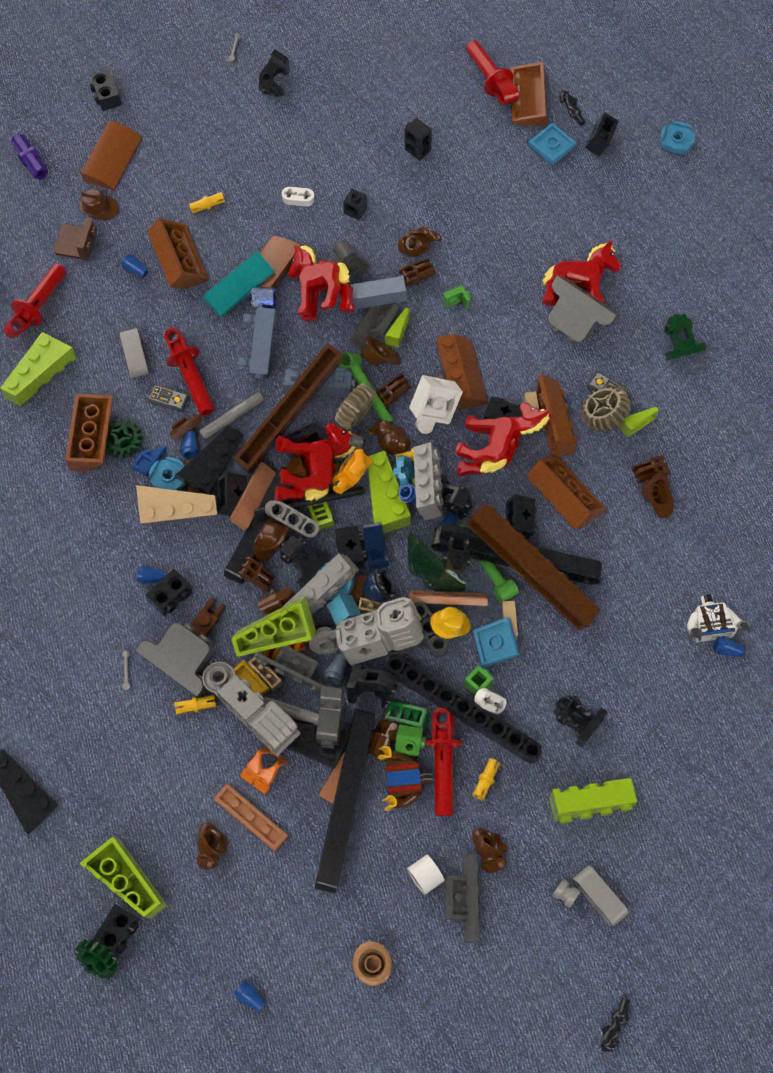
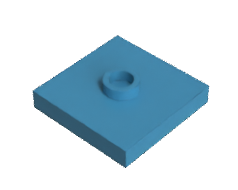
M553 122L528 142V146L552 166L577 145V142Z
M506 617L473 630L482 667L486 668L520 655L511 618Z

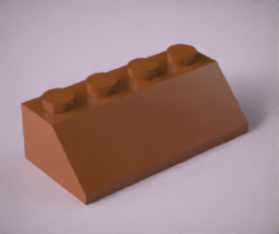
M158 218L147 232L169 286L184 290L207 282L209 280L186 224Z
M456 334L437 337L436 350L444 379L455 381L463 391L456 410L488 404L472 340Z
M538 375L535 392L537 394L539 410H549V414H552V418L544 425L551 456L559 457L574 454L578 442L576 436L572 434L573 423L571 419H568L569 409L568 404L564 403L563 387L559 386L558 380Z
M75 395L65 458L69 470L90 471L104 464L113 395Z
M558 456L540 459L526 475L530 479L531 484L543 493V497L555 506V510L567 519V523L576 530L586 527L607 510Z

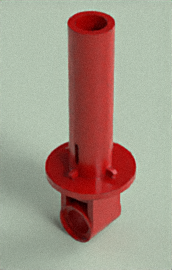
M476 40L471 41L467 45L466 51L486 77L484 84L485 92L489 96H496L501 105L518 101L520 95L518 88L513 84L514 75L511 70L507 68L498 69L480 43Z
M53 264L26 301L16 299L12 302L11 307L14 314L4 326V333L7 337L14 339L24 333L29 325L39 326L42 323L43 318L39 310L67 275L64 267L59 264Z
M170 327L164 333V338L171 352L167 359V364L170 367H179L201 416L209 415L215 411V407L194 362L199 356L200 350L198 347H189L184 334L177 328ZM178 335L177 339L172 341L173 336Z
M439 708L434 711L432 716L433 740L425 741L424 745L435 749V816H453V748L463 746V741L455 740L454 715L444 708ZM446 713L448 719L445 723L441 724L440 716Z

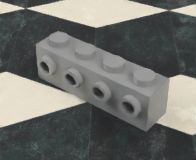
M431 442L415 446L413 450L416 508L424 520L443 516L439 450L435 449Z
M338 553L284 606L306 595L311 615H313L326 604V601L331 596L339 592L340 588L350 581L359 569L347 555Z

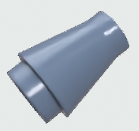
M337 654L325 672V679L331 684L338 685L344 680L346 660L343 654Z

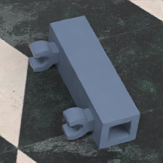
M404 276L350 284L353 288L352 297L355 312H351V314H358V309L392 303H396L401 307L400 302L407 301ZM338 294V297H337L338 305H340V303H341V295H340V294Z
M257 307L256 315L244 314L243 316L244 323L255 324L251 359L239 357L238 365L250 367L249 373L254 375L255 379L263 380L265 377H270L277 311L275 309Z
M299 366L285 369V394L305 371L300 369ZM336 368V371H334L316 395L347 397L351 390L355 388V379H352V372H344V368Z

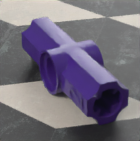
M23 134L14 135L10 141L24 167L29 169L35 179L41 180L45 178L48 170L41 161L35 147L30 145Z

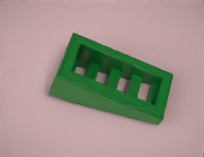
M391 701L385 720L401 725L423 728V731H426L431 712L427 708ZM396 707H398L399 711L397 717H393ZM404 709H405V710H407V711H406V714H405V718L402 719V715H403V712H404ZM412 712H415L413 720L410 721Z

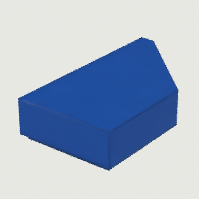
M162 446L159 449L141 451L132 463L131 468L148 477L151 466L161 459L167 451L166 447Z

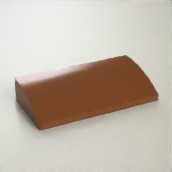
M544 62L510 67L514 75L513 84L518 88L520 95L518 101L512 102L513 124L526 126L548 125Z
M109 120L81 171L83 181L115 191L142 140V136L122 124Z
M272 236L260 254L275 273L251 292L248 297L265 305L292 265L293 257L296 253L294 245L301 247V245L286 238Z

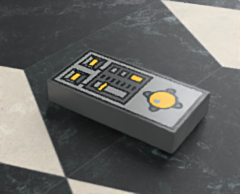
M599 371L595 373L587 385L589 389L595 392L599 390V387L604 389L606 385L608 387L612 385L616 388L620 387L626 394L629 390Z
M154 384L147 400L149 403L183 412L189 395Z

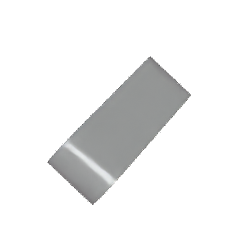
M138 329L119 332L131 379L149 374Z
M271 500L266 504L265 512L268 516L288 526L295 532L306 537H314L318 533L319 526L314 520L285 503ZM275 504L279 506V512L277 514H273L272 507ZM290 514L295 515V521L292 524L288 521ZM307 523H310L311 531L306 533L304 527Z
M588 865L572 878L577 888L581 890V893L611 927H614L629 914L625 905L591 866Z

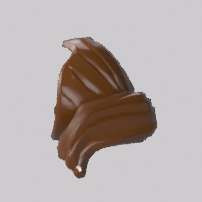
M420 227L418 230L414 229L406 232L398 240V248L402 254L417 257L429 250L431 241H441L442 238L431 228Z
M380 420L370 429L366 430V433L379 436L378 446L388 454L403 453L410 447L411 441L406 433L396 426H391L387 420Z
M211 823L201 825L197 840L200 853L197 855L196 861L199 867L204 870L215 868L219 862L218 856L225 854L227 851L226 835L222 834Z
M484 828L474 830L472 840L475 844L476 852L482 857L481 865L483 870L491 874L506 867L507 859L503 855L507 852L508 847L502 842L501 835L491 833Z

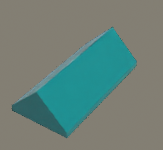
M256 251L200 299L216 314L223 317L275 272L259 251Z

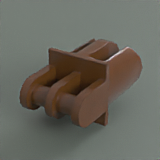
M428 258L415 264L411 261L409 265L399 269V273L404 276L406 286L416 283L419 285L420 280L436 274Z
M400 373L387 384L382 383L383 386L376 393L384 403V406L388 408L394 402H399L398 398L412 387L408 384L404 375Z
M663 455L655 458L651 457L649 461L631 467L632 472H635L634 476L638 484L643 483L646 479H652L657 473H663L666 476L671 473L667 469V463L663 461Z
M246 557V563L242 565L243 569L238 572V575L245 579V582H251L266 593L269 589L267 586H271L275 576L263 568V564H259L254 559Z
M284 588L279 592L273 589L274 592L258 601V608L263 613L269 615L282 608L295 596V593L288 588Z
M385 719L379 721L376 730H372L374 734L367 750L370 755L375 757L384 755V752L378 748L383 746L390 748L392 741H396V739H393L397 731L396 723Z

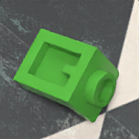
M463 285L443 293L442 303L445 308L455 306L461 301L466 309L470 307L471 295L468 290L465 291Z

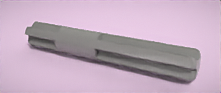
M257 392L200 429L201 436L207 439L262 403L264 398L261 393Z
M267 697L264 698L266 704L270 701L275 702L291 718L318 726L319 713Z

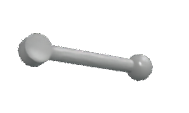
M239 33L234 35L235 42L231 56L228 57L230 63L235 62L234 55L238 40L241 38Z
M125 650L122 653L124 657L125 682L122 688L125 691H129L131 685L128 683V657L130 652Z

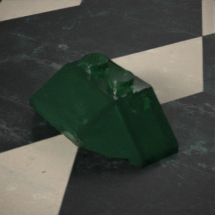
M410 532L407 541L409 572L413 576L421 578L423 584L428 589L432 588L434 591L464 592L467 582L454 571L446 570L445 563Z

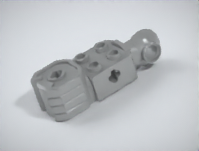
M401 597L383 603L375 611L339 621L336 629L332 630L329 627L317 629L315 636L310 640L309 646L313 652L324 655L334 653L340 649L345 660L350 665L387 655L390 650L399 651L418 645L424 638L422 626L419 622L421 617L413 601L407 597Z
M220 661L214 662L204 670L202 680L206 689L213 692L275 755L278 756L294 741V738L300 735L297 729L298 725L275 702L270 701L266 704L264 702L265 699L258 692L254 694L251 690V685L244 678L241 680L238 675H235L233 668L229 664ZM218 676H224L222 681L215 682Z

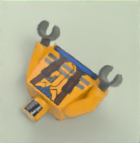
M353 435V437L349 438V445L355 447L353 453L341 462V457L333 458L335 472L332 477V483L335 484L333 490L338 494H342L354 486L373 461L361 449L363 438Z

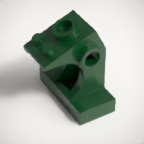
M686 313L671 316L665 325L664 333L671 335L674 346L673 351L665 353L666 361L706 350L704 342L695 343L692 332L693 323L690 318H687ZM683 329L687 339L680 341L678 330Z

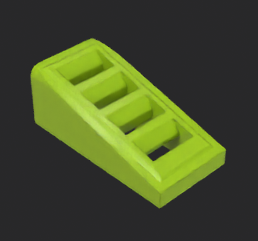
M409 308L403 310L386 333L385 343L387 345L400 347L410 319Z
M653 407L629 415V417L624 418L625 423H619V429L626 437H629L655 420L659 409Z
M327 502L307 506L312 520L319 526L318 531L334 526ZM323 504V507L317 509L312 508ZM325 510L324 513L315 515V513ZM327 516L326 519L317 521V519Z

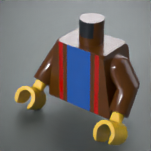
M388 746L380 747L378 749L382 750L384 755H379L378 759H388L385 760L389 796L382 801H387L390 805L385 807V810L407 808L422 794L421 784L433 783L432 771L420 772L419 763L415 762L413 758L393 751Z

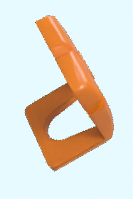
M266 746L256 752L246 765L247 768H244L240 774L241 778L249 784H253L263 794L268 793L271 787L270 784L273 783L279 768L288 762L287 758L279 754L278 756L275 755L278 760L273 766L264 768L262 755L268 753L275 755Z

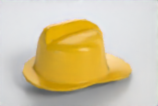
M446 607L434 613L430 619V625L434 633L445 639L463 636L469 633L471 629L468 617L454 607Z

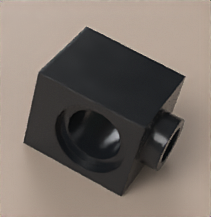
M351 189L343 201L344 214L360 220L367 209V195Z

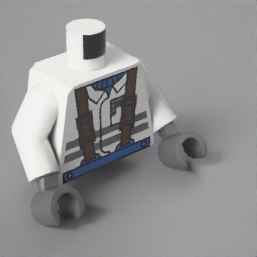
M711 594L701 597L702 605L696 608L687 623V629L690 634L689 640L693 641V637H695L696 643L716 640L718 636L732 638L737 630L739 635H743V630L750 633V623L742 621L730 608H727L725 603L714 604Z

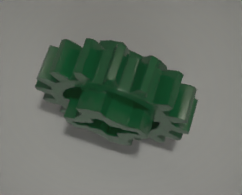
M120 419L119 423H116L114 420L113 426L109 425L106 443L108 454L111 455L113 453L115 458L121 455L124 459L125 454L131 457L132 451L138 452L137 446L142 447L141 440H143L140 427L137 428L135 422L131 424L130 419L126 423L122 419Z
M84 939L75 948L76 960L81 962L80 965L84 966V970L89 974L93 973L94 976L98 975L101 979L104 977L109 979L118 970L119 964L116 963L117 959L112 956L113 953L109 952V948L105 945H100L99 942L94 943L92 939H89V941Z

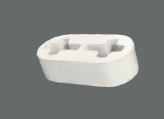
M286 187L282 190V200L285 204L311 206L315 201L314 192L311 189Z
M487 688L480 689L474 699L475 703L483 709L495 714L501 713L507 703L505 698Z

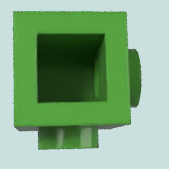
M478 665L465 678L464 687L474 696L482 688L492 690V675Z
M399 724L395 751L408 756H419L420 748L424 749V742L426 741V737L422 736L423 728Z

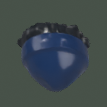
M376 569L369 573L365 579L362 594L366 599L377 603H385L391 601L396 595L395 592L392 593L390 580L384 575L386 573L385 570Z

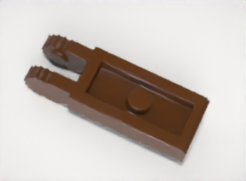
M211 597L205 604L204 609L202 608L191 622V625L196 628L195 632L197 634L209 635L226 609L224 604L218 606L214 615L210 614L209 612L216 603V599Z

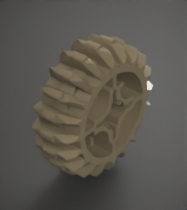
M363 383L354 388L338 408L335 423L346 431H351L358 426L373 406L376 392L370 386Z
M606 385L604 389L599 387L598 391H593L592 395H587L588 400H584L581 407V417L584 423L592 431L595 430L597 432L601 430L606 432L607 429L612 431L613 427H619V423H625L624 418L629 417L628 412L631 411L628 395L620 387L616 388L614 385L611 387Z

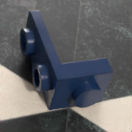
M382 524L364 525L362 528L370 570L389 566Z

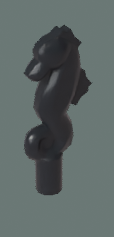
M562 91L559 96L560 102L565 100L566 107L570 110V117L575 118L578 124L582 126L585 124V120L581 116L580 109L576 107L577 98L572 97L568 91Z
M622 998L619 1009L612 1014V1026L608 1025L601 1029L603 1035L602 1044H600L602 1051L612 1052L615 1047L619 1046L618 1041H612L619 1035L621 1031L620 1025H626L629 1021L627 1014L630 1005L629 1000Z

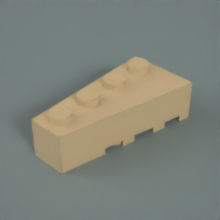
M136 485L141 524L219 515L217 496Z

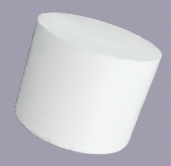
M427 854L407 868L412 880L424 895L445 881L440 870Z

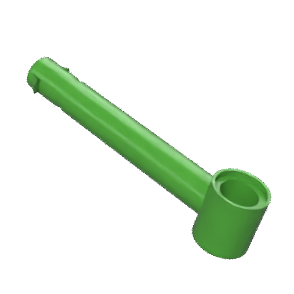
M342 353L343 362L340 364V367L349 369L358 385L363 383L374 390L361 369L362 357L358 353ZM376 393V399L372 407L380 420H387L391 425L394 422L393 417L386 410V407Z
M465 523L460 525L463 527H468ZM478 560L496 587L493 588V591L501 603L519 594L512 579L506 581L494 563Z

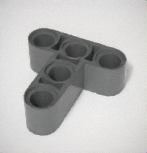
M341 240L334 245L333 251L336 256L331 261L344 263L349 270L348 275L353 272L362 274L368 270L370 263L358 249L346 240ZM328 289L323 290V292L327 294Z
M414 603L416 610L424 613V615L420 616L421 620L419 621L424 638L418 645L399 651L390 650L387 656L389 658L393 655L402 657L426 645L432 656L443 657L447 652V639L439 637L434 631L430 633L424 631V628L431 627L430 619L432 614L424 603ZM436 643H440L444 647L442 649H436L433 645Z

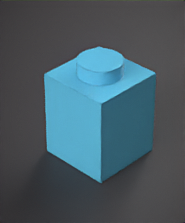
M339 595L327 605L336 626L339 621L361 615L352 595Z

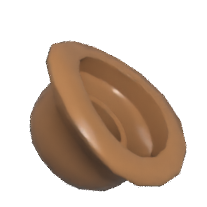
M367 941L361 944L355 951L353 969L356 977L363 984L378 986L384 983L390 976L392 960L388 950L382 944L375 941Z

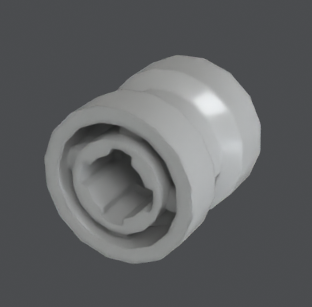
M563 879L552 897L562 900L564 905L570 909L581 890L576 887L569 888V882Z

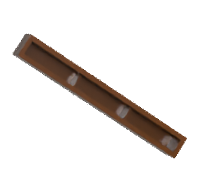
M329 343L325 345L234 457L236 464L250 474L254 472L258 464L263 461L275 446L277 437L284 435L336 368L343 362L341 352Z
M486 502L465 523L578 631L589 626L600 611L595 602L587 598L579 587L573 585L564 573L555 568L553 563L546 559L537 547L531 545L522 533L517 532L507 519L501 517L493 506Z

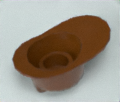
M89 189L81 193L82 198L79 202V209L82 213L100 220H110L118 214L119 205L112 197L104 195L97 189Z
M371 336L366 337L367 344L361 352V357L375 366L382 365L385 362L394 365L401 364V357L396 351Z
M657 473L652 479L644 480L642 495L646 502L652 504L654 512L658 517L668 518L674 506L669 481L665 474Z
M273 518L268 519L254 542L253 551L255 557L260 561L271 559L275 552L280 549L281 544L286 539H289V527L282 525Z

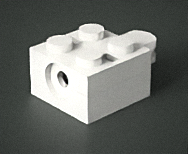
M422 375L409 407L417 418L415 425L421 433H431L435 422L450 424L463 393L455 381Z

